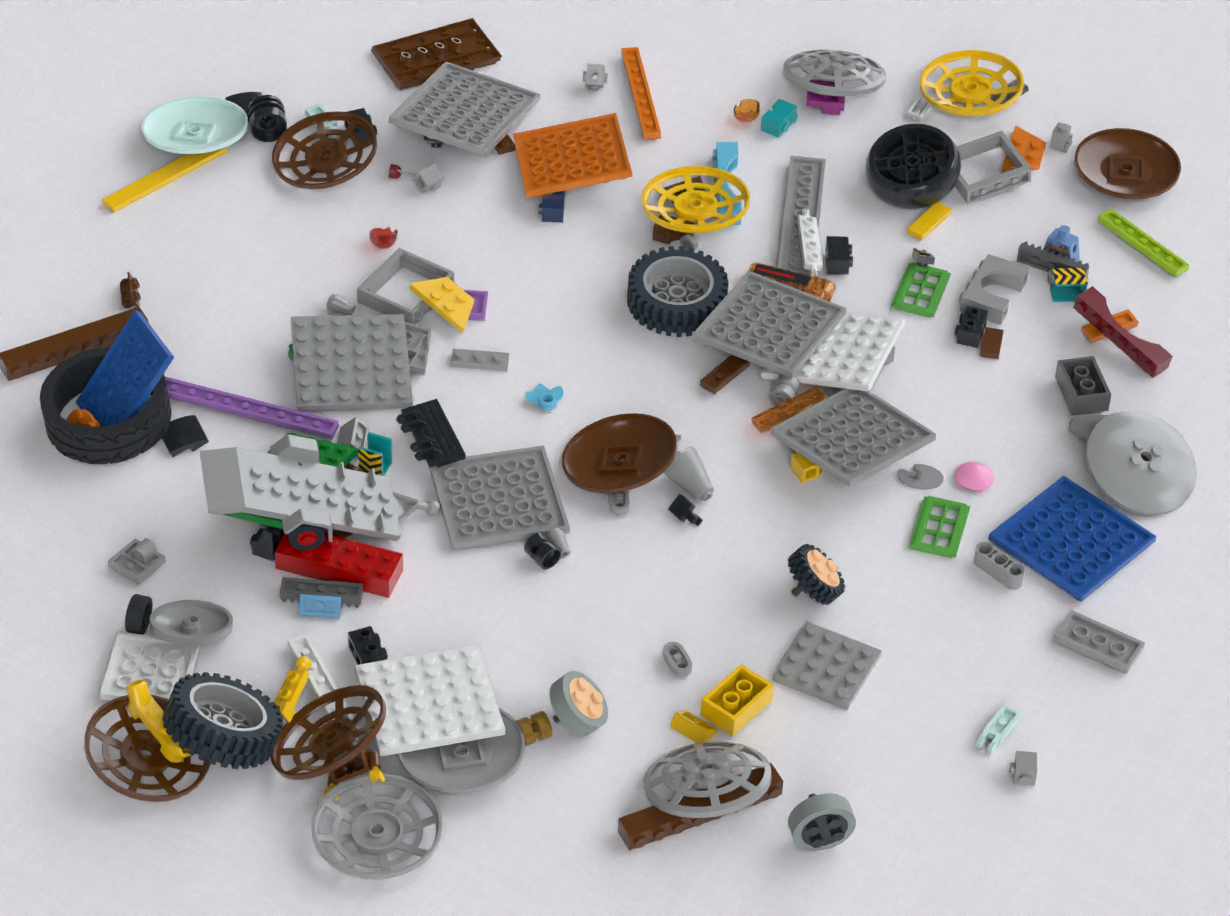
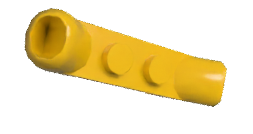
M137 680L128 684L126 690L129 697L127 705L129 713L135 720L140 718L162 745L160 751L166 759L178 763L184 760L185 757H189V749H181L179 747L180 742L174 743L171 739L172 735L166 733L167 728H164V721H162L164 711L150 695L147 682Z

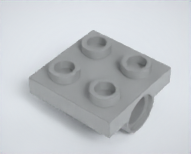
M135 538L108 560V567L139 585L163 565L166 559L164 555L157 552L156 546L151 540L145 538L139 541Z

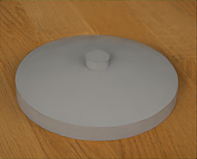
M174 601L159 606L150 615V630L152 633L166 642L178 645L198 646L212 644L226 638L233 629L231 613L224 607L207 601Z

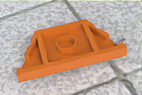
M1015 126L1011 143L1031 167V170L1039 169L1047 142ZM1007 155L1002 166L1003 173L1007 172L1008 169L1016 168Z

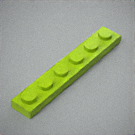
M1110 208L1098 215V222L1174 277L1181 275L1189 269L1188 263Z

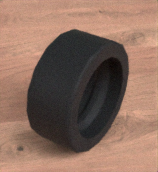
M134 594L131 597L125 616V630L127 632L140 635L145 634L150 624V615L153 609L151 597Z

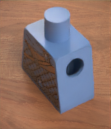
M1062 225L1048 236L1043 250L1047 248L1049 253L1055 251V255L1061 253L1062 257L1067 255L1069 260L1075 258V262L1079 261V238L1070 234L1068 226Z

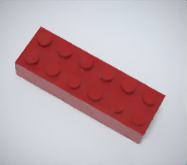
M284 534L275 551L276 569L323 581L363 583L364 592L390 598L403 572V553L332 536L333 542H329L328 534H325V540L320 546L311 550L294 548L289 541L288 534Z

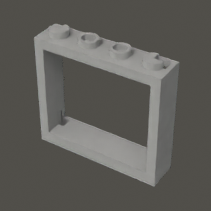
M1003 131L957 146L961 160L1001 147L1016 166V169L968 185L960 174L955 188L967 204L1031 182V167Z
M398 248L357 288V302L382 314H404L405 322L416 325L432 310L423 300L411 310L375 293L402 267L430 280L448 277L454 282V272Z

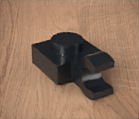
M679 494L668 508L682 522H685L687 519L690 523H695L699 526L703 521L701 517L693 512L696 506L682 494Z

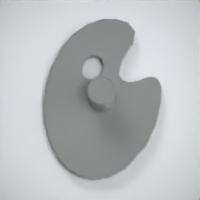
M914 464L915 472H909L905 469L898 471V479L903 484L916 489L937 488L942 485L944 476L939 470L923 464Z

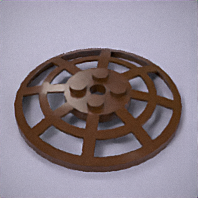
M339 111L319 113L296 122L283 132L274 145L272 162L278 176L292 186L304 189L333 187L354 178L370 164L376 154L377 137L371 124L356 114ZM347 121L350 124L346 130H325L323 122ZM317 124L318 132L307 136L300 142L293 138L299 131ZM356 125H359L368 132L371 138L361 143L360 139L352 132ZM340 135L341 138L339 140L332 138L327 139V136ZM320 138V141L315 142L310 147L306 146L312 140ZM349 138L357 146L347 149L344 143ZM289 143L294 146L290 162H279L280 153L284 145ZM373 145L367 159L363 163H359L362 158L363 149ZM299 151L305 152V160L296 161ZM358 152L354 162L347 161L348 155ZM308 166L310 171L304 175L297 167ZM280 167H291L299 179L294 181L286 177L281 172ZM340 167L347 168L346 170L337 175H334L333 171L339 169ZM316 173H326L327 175L326 178H312ZM305 181H310V182H323V183H304V182H305Z
M363 685L339 688L318 697L294 714L291 722H286L270 756L271 763L281 776L293 780L318 777L341 767L363 751L379 732L386 716L384 699L377 690ZM355 696L368 697L363 707H343L344 698ZM375 700L380 705V713L378 718L373 721L368 709ZM335 702V711L323 716L314 724L307 720L310 715L319 709ZM345 714H357L352 721L348 718H343ZM365 717L367 725L357 730L355 726ZM299 725L306 729L297 741L295 748H283L289 736ZM313 734L308 746L302 747L308 737ZM364 734L356 745H352L356 737ZM344 751L348 752V753H346L345 755H343L342 757H340L339 759L333 761L336 757H338V756H339L341 753H343ZM311 752L313 757L303 763L300 754ZM281 755H293V761L297 767L284 771L281 766ZM318 760H325L321 766H310ZM302 770L309 771V772L297 773V772L302 771Z
M128 695L108 701L92 715L84 736L86 758L98 778L116 792L141 801H169L189 794L204 780L210 767L209 759L205 758L203 765L190 764L191 755L185 757L183 762H171L160 751L162 745L150 730H135L133 724L143 722L140 718L135 720L133 716L129 717L125 708L129 702ZM151 695L161 709L165 711L169 699ZM117 709L121 720L112 725L106 734L95 728L97 722L104 715ZM125 727L128 735L123 742L112 738L116 731ZM91 735L103 741L102 755L105 762H94L90 752ZM108 745L120 750V759L110 760ZM147 750L151 755H144L141 751ZM126 766L130 771L134 772L132 779L130 780L122 775L116 768ZM168 767L180 770L169 781L162 774ZM101 770H110L119 780L129 785L128 789L111 781ZM187 771L200 773L195 782L184 790L178 792L172 786L180 781ZM142 776H154L159 784H142L140 780ZM137 788L145 790L164 789L168 795H145L136 793Z

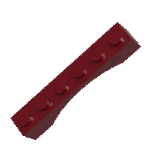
M1092 286L1077 296L1073 308L1152 378L1168 369L1173 356L1160 344L1145 341L1125 330L1114 319L1107 306L1106 297Z

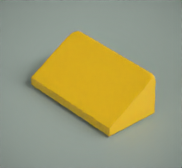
M687 710L675 713L670 724L671 728L696 743L709 742L718 733L717 728Z

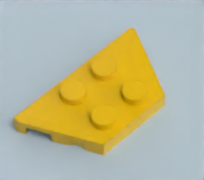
M448 277L414 282L410 285L409 289L459 332H464L475 301L469 294Z

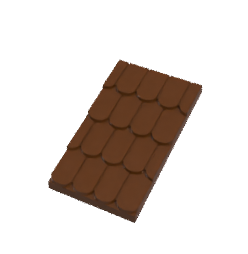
M473 18L372 46L371 49L372 54L375 55V58L399 90L422 85L445 62L473 71L477 67L496 64L502 57Z

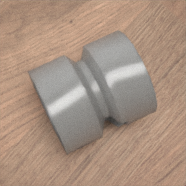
M782 374L778 376L769 394V400L775 407L787 409L792 405L801 385L796 376L790 378Z

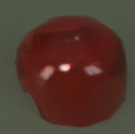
M390 227L386 229L373 228L370 230L369 239L374 246L388 249L395 244L398 230L395 229L392 232Z

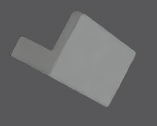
M353 418L340 427L337 444H346L357 448L358 456L359 447H367V434L370 427L359 418Z

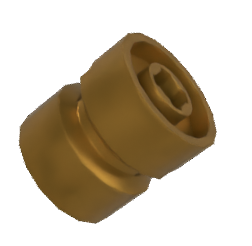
M544 711L530 715V719L524 717L515 721L523 731L525 746L535 743L536 739L543 740L552 736V726Z

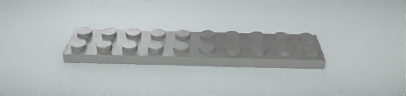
M790 156L777 269L810 276V271L803 268L797 219L799 215H802L801 211L806 208V210H809L811 217H816L819 229L826 159Z

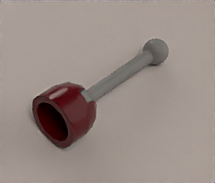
M390 165L388 178L398 179L401 175L416 176V174L403 172L398 165Z

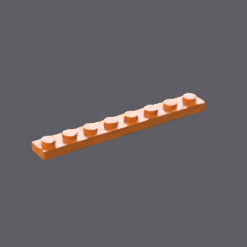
M638 47L621 48V56L643 139L661 138V130Z

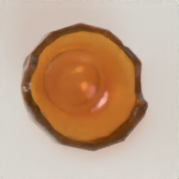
M753 99L741 100L738 107L737 105L734 106V117L741 122L756 120L760 113V102Z

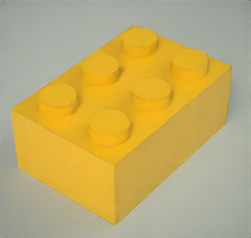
M740 664L702 698L700 716L731 736H734L772 702L774 685Z

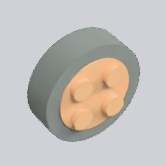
M570 671L551 685L549 694L551 705L555 712L553 716L554 722L558 723L561 721L570 731L581 736L591 734L606 723L608 719L607 703L598 686L589 677L577 671Z

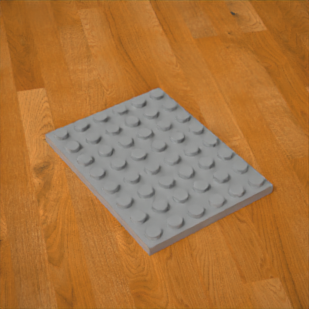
M445 62L389 116L388 123L398 128L408 129L412 133L425 135L429 139L442 141L446 145H453L461 150H467L478 156L486 157L539 101L540 94Z

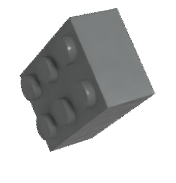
M1095 357L1058 360L1055 378L1071 414L1080 415L1108 411L1111 392Z

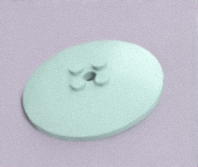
M187 97L163 103L152 109L144 117L141 130L144 139L158 149L172 153L198 154L219 150L238 141L248 129V117L240 106L224 99Z

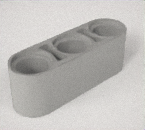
M980 542L976 545L974 564L1009 589L1015 590L1022 586L1024 567L988 542Z

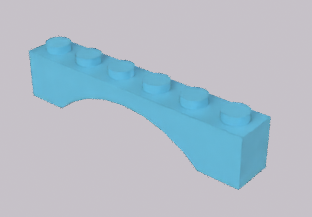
M716 142V149H713L712 155L713 168L725 170L729 173L737 168L738 142ZM714 177V182H717L719 178ZM725 181L721 189L725 190L732 198L736 197L729 188L727 181ZM720 194L715 195L717 202L725 200ZM741 201L734 203L731 215H738L742 211ZM728 206L717 208V213L725 214ZM741 219L733 225H741Z

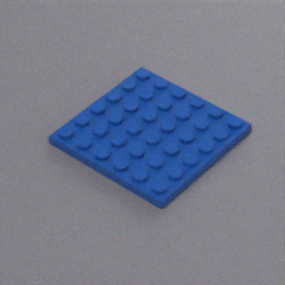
M1063 476L989 533L988 540L1082 602L1156 541V535Z

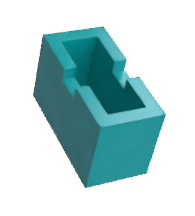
M778 99L772 105L773 110H768L761 119V131L778 138L784 132H787L790 125L795 123L798 118L797 106Z

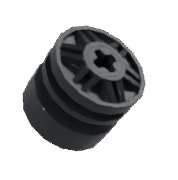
M261 95L249 103L247 109L250 131L253 137L262 142L278 140L283 132L287 130V121L282 101L276 96Z

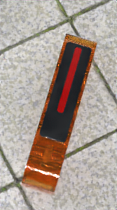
M752 263L748 271L827 301H831L836 290V285L830 280L782 268Z

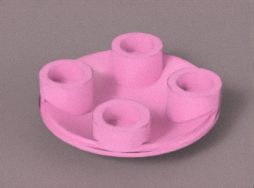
M967 462L961 464L956 469V484L959 487L983 493L993 483L994 474L988 466L982 463Z

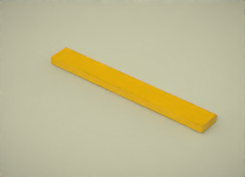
M227 147L206 153L186 154L103 198V205L114 213L226 153Z

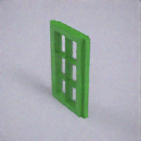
M914 262L908 263L891 307L925 317H934L951 273L930 266H921ZM916 272L925 274L923 281L914 279ZM929 275L939 277L936 284L926 282ZM911 284L921 286L918 293L909 291ZM924 287L934 289L931 296L922 294ZM910 296L916 299L913 304L904 302L905 297ZM919 299L929 301L927 308L917 306Z
M924 496L909 547L921 552L956 558L970 506L933 496ZM933 506L943 508L941 516L931 514ZM947 509L958 511L955 520L945 518ZM928 520L939 522L937 531L926 528ZM943 523L954 525L951 534L941 532ZM924 534L935 536L933 545L922 542ZM939 537L950 539L947 548L936 546Z

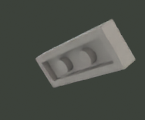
M453 349L451 367L497 371L508 370L509 353Z

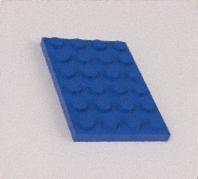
M134 310L75 401L80 409L88 410L99 422L100 427L121 423L135 416L174 359L172 353L141 312Z

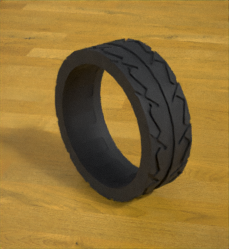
M110 347L86 350L64 360L46 377L40 391L43 419L47 436L52 445H55V449L64 456L88 464L122 462L146 452L162 438L171 421L172 412L164 374L150 395L152 397L149 403L135 416L110 426L86 427L73 424L62 418L60 414L69 401L83 391Z

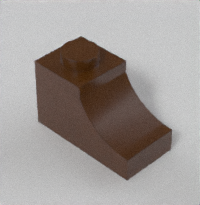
M660 214L659 219H662V220L668 222V221H667L666 219H664V218L661 216V214ZM669 216L673 220L677 219L676 217ZM686 220L685 222H683L684 224L695 225V223ZM657 223L653 226V240L670 245L671 242L680 240L685 234H691L694 237V233L674 231Z

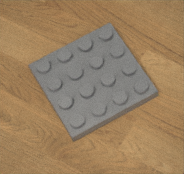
M806 622L774 672L772 681L848 710L881 657L882 650Z

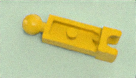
M306 656L298 657L295 662L296 670L288 671L275 701H271L277 705L276 709H280V716H283L287 723L291 722L296 712L294 707L310 675L307 671L311 668L312 663Z

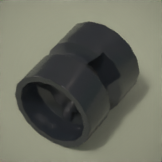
M542 532L533 534L524 545V551L542 569H550L560 560L561 550Z

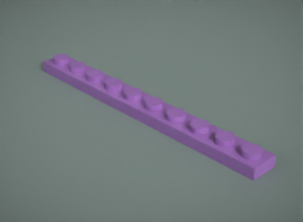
M165 377L168 396L171 399L331 440L339 428V421Z

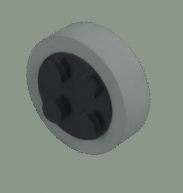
M812 793L808 796V799L799 803L791 811L788 817V826L793 840L799 848L807 851H818L833 848L848 839L856 827V819L850 803L845 797L838 794L816 795Z

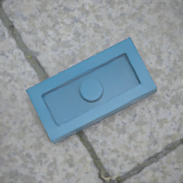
M300 594L299 615L340 618L342 597Z

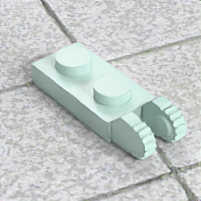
M1003 705L983 729V733L975 744L976 747L981 748L987 738H990L992 742L988 745L987 752L990 754L994 753L998 745L1004 741L1021 720L1022 713Z

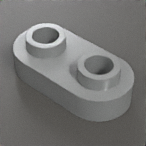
M628 491L608 493L610 511L615 515L626 514L629 511L630 504Z
M678 642L666 643L663 647V657L671 671L679 677L688 676L692 672V661L684 647Z

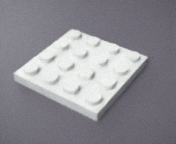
M118 632L100 690V699L113 700L117 697L128 695L126 687L131 682L137 680L147 682L150 695L169 699L175 683L181 677L185 678V675L190 674L192 676L200 645H178L166 642L156 636Z

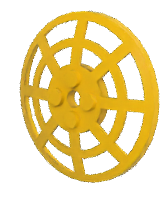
M962 50L942 55L931 61L924 68L920 76L921 93L931 105L947 113L961 116H982L1002 111L1019 99L1024 88L1023 75L1016 64L1004 56L981 50ZM971 59V66L950 70L946 63L956 60ZM978 59L991 61L1003 67L998 72L978 67ZM938 67L945 73L938 79L936 84L926 81L930 73ZM1008 70L1016 77L1017 86L1008 87L1006 80L1002 77ZM963 72H970V74L961 75L959 77L955 75ZM977 72L990 75L991 77L986 78L982 75H978ZM950 78L952 80L951 87L941 86L946 79ZM998 80L1002 88L992 89V83ZM925 87L935 89L940 101L933 100L925 91ZM941 91L951 93L952 97L945 99ZM1018 91L1012 99L1004 104H999L1005 99L1007 93ZM1001 94L995 102L989 99L991 95ZM959 101L966 104V107L957 106L952 103ZM973 104H986V106L973 108Z
M685 166L665 171L655 176L646 184L641 197L642 208L652 221L667 229L685 233H707L727 228L742 219L750 205L749 190L740 178L725 170L708 166ZM690 175H704L719 179L714 185L692 183ZM682 176L685 184L675 186L667 191L659 186L665 181ZM727 181L734 185L742 194L732 198L721 187ZM694 188L707 189L709 191L694 190ZM653 190L662 195L658 201V207L647 205L648 197ZM686 190V192L681 193L677 197L673 195L678 191ZM718 193L721 196H723L725 200L717 202V199L714 195ZM666 199L674 202V208L663 207ZM744 200L743 210L738 215H731L734 203ZM728 206L725 214L717 213V208ZM651 211L660 212L661 216L668 222L659 219ZM666 213H676L679 218L673 220ZM711 217L718 219L714 222L707 224L704 221ZM686 220L695 221L698 225L684 224L683 222Z

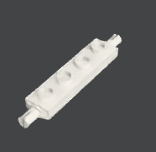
M805 208L801 211L802 215H799L797 219L803 268L810 271V277L816 279L818 277L817 271H821L823 267L816 217H811L809 210Z

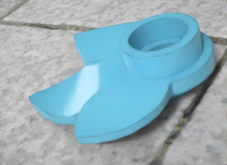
M541 383L538 384L534 392H526L527 400L537 404L543 410L554 409L557 401L563 397L561 386L549 390Z

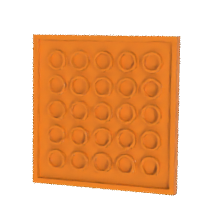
M616 113L513 134L527 198H535L545 194H553L555 192L589 187L594 184L633 177Z

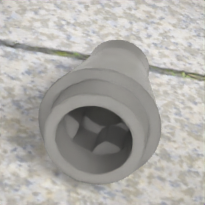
M331 294L326 305L327 308H330V311L352 315L356 308L355 305L339 294Z
M560 528L551 529L546 536L561 550L560 558L567 557L570 554V550L568 549L564 531Z

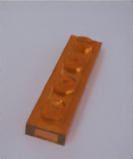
M816 386L752 417V423L760 433H763L825 400L827 395L819 386Z

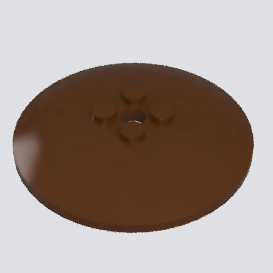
M1128 128L1106 129L1089 135L1078 145L1074 158L1078 174L1088 185L1104 194L1123 199H1147L1159 196L1169 191L1177 183L1181 172L1180 159L1168 143L1150 133Z
M627 413L606 417L586 426L568 442L562 455L563 470L568 480L583 490L595 493H618L632 490L651 482L671 465L674 455L677 453L676 435L670 425L651 415Z

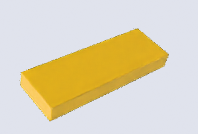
M940 202L935 203L907 228V234L923 240L952 213V208Z

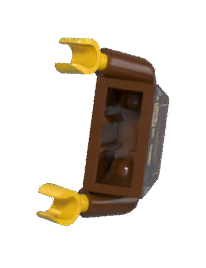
M368 747L341 767L329 772L328 788L324 790L323 795L338 785V783L370 771L368 775L374 785H376L378 779L384 782L385 777L380 770L381 764L378 752Z

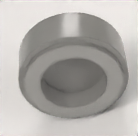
M685 234L681 237V246L686 251L689 250V247L694 248V250L698 248V243L691 234Z

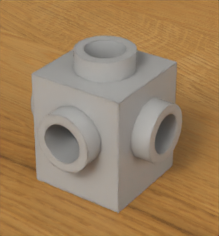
M587 63V71H583V81L586 82V86H589V89L599 90L600 87H604V83H607L608 73H605V65ZM594 75L598 76L597 79H593L592 77Z

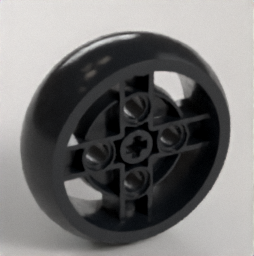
M906 124L885 132L871 146L865 164L866 178L873 192L884 202L904 209L924 208L941 201L953 190L961 172V156L954 141L942 130L926 124Z

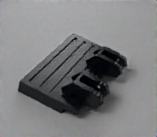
M438 399L401 409L402 414L397 416L396 421L402 424L400 429L403 433L412 432L416 442H413L410 448L413 452H416L414 456L417 461L426 460L429 468L433 466L438 468L466 459V454Z

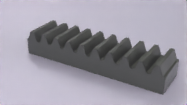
M1027 241L1019 246L1017 262L1048 273L1054 268H1084L1086 278H1088L1089 263L1083 265L1081 260L1075 262V258L1069 260L1067 255L1065 257H1062L1061 253L1055 255V251L1049 253L1047 248L1041 250V246L1035 248V244L1028 245Z
M282 577L280 598L283 602L289 599L291 603L295 600H298L300 603V594L342 597L341 607L346 603L348 607L354 604L358 608L361 605L364 589L363 583Z

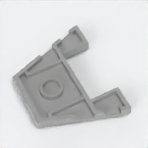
M405 322L408 356L414 357L409 364L410 371L425 375L431 329Z

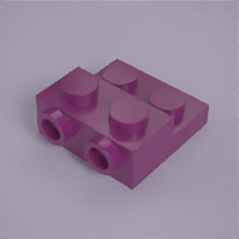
M809 81L811 83L835 87V82L832 81ZM807 91L806 106L823 108V113L840 115V111H844L845 96H830Z

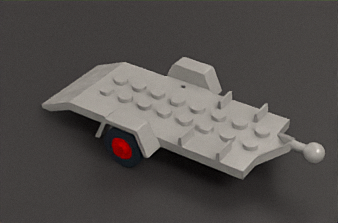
M286 435L270 446L271 454L238 447L200 451L208 513L222 515L243 512L281 519L284 533L288 534L291 545L299 550H311L320 546L325 540V531H327L329 542H333L332 529L398 541L401 537L399 523L416 509L425 510L430 516H435L440 512V504L435 500L425 503L418 501V499L392 492L390 477L375 475L374 468L365 473L345 469L343 462L338 467L319 464L318 444L314 439Z

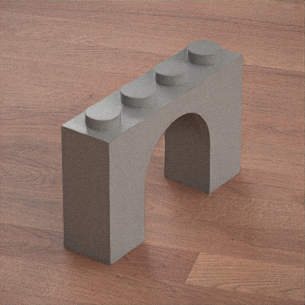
M988 254L985 260H981L979 270L974 272L972 281L967 283L965 292L960 294L958 300L961 303L960 311L965 312L966 306L987 310V320L1001 325L1008 314L1010 300L990 294L983 288L989 285H1001L1021 292L1028 279L1029 267Z

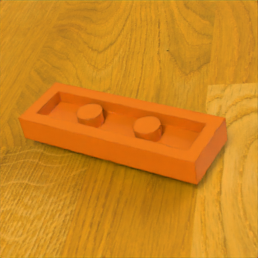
M1129 309L1112 315L1125 330L1138 326L1139 321ZM1090 323L1082 326L1081 331L1090 343L1107 338Z

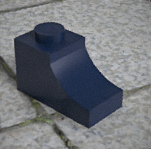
M565 191L555 192L547 197L543 196L542 204L538 206V214L542 215V222L563 223Z

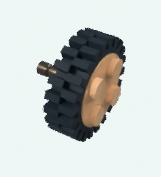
M803 544L788 558L789 571L794 574L793 579L799 582L797 587L791 590V593L797 597L803 591L805 594L809 593L811 599L815 598L816 602L829 605L845 591V584L843 583L845 581L841 578L842 574L837 571L838 567L831 558L827 559V554L824 552L821 554V549L818 547L815 549L814 545Z

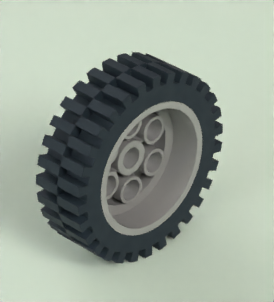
M669 246V250L665 251L664 247L659 248L658 253L655 250L650 251L649 256L645 253L642 255V260L638 258L635 265H632L628 278L627 305L630 313L633 314V318L635 320L639 319V324L642 326L647 324V329L650 331L656 328V333L661 334L662 331H665L666 336H671L672 333H676V337H682V333H686L687 337L692 336V332L696 331L728 294V275L724 272V267L722 265L719 266V261L716 259L712 261V256L709 254L704 257L703 251L699 250L698 253H694V248L690 247L688 251H685L683 246H679V250H674V246Z
M203 672L202 676L199 673H193V676L188 674L185 675V678L181 677L174 685L162 717V721H164L163 726L167 728L166 733L172 735L171 739L174 743L180 742L179 747L181 749L188 748L190 755L193 756L196 753L199 755L198 759L202 761L205 758L209 759L210 764L213 765L216 762L221 763V767L227 768L228 765H231L232 769H238L239 765L243 769H248L249 766L255 768L258 764L262 765L265 761L269 760L283 727V716H280V709H276L277 705L274 702H269L270 698L267 695L261 696L262 691L251 689L252 685L249 683L243 685L240 679L236 678L233 681L230 680L231 676L225 675L222 678L218 673H213V676H210L208 672Z

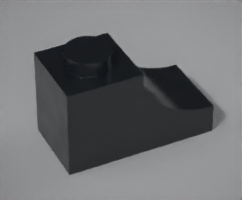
M272 526L267 528L260 527L257 533L253 534L250 539L252 555L274 562L275 551L282 540V529Z

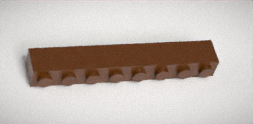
M136 307L0 352V369L8 381L47 369L86 350L111 347L134 310L141 312L147 321L148 319L141 308Z
M769 763L772 780L767 792L749 806H755L760 802L782 795L783 779L772 763ZM756 768L751 770L747 781L757 786L763 778L765 769ZM728 780L723 785L716 787V789L727 786L733 782ZM739 786L728 793L718 795L720 804L736 800L748 794L749 791ZM698 789L695 791H706L708 789ZM683 796L678 805L705 807L711 806L710 797L696 798ZM651 806L618 818V833L628 850L641 848L654 841H660L670 835L679 834L689 828L698 827L708 821L717 820L722 816L709 818L680 817Z

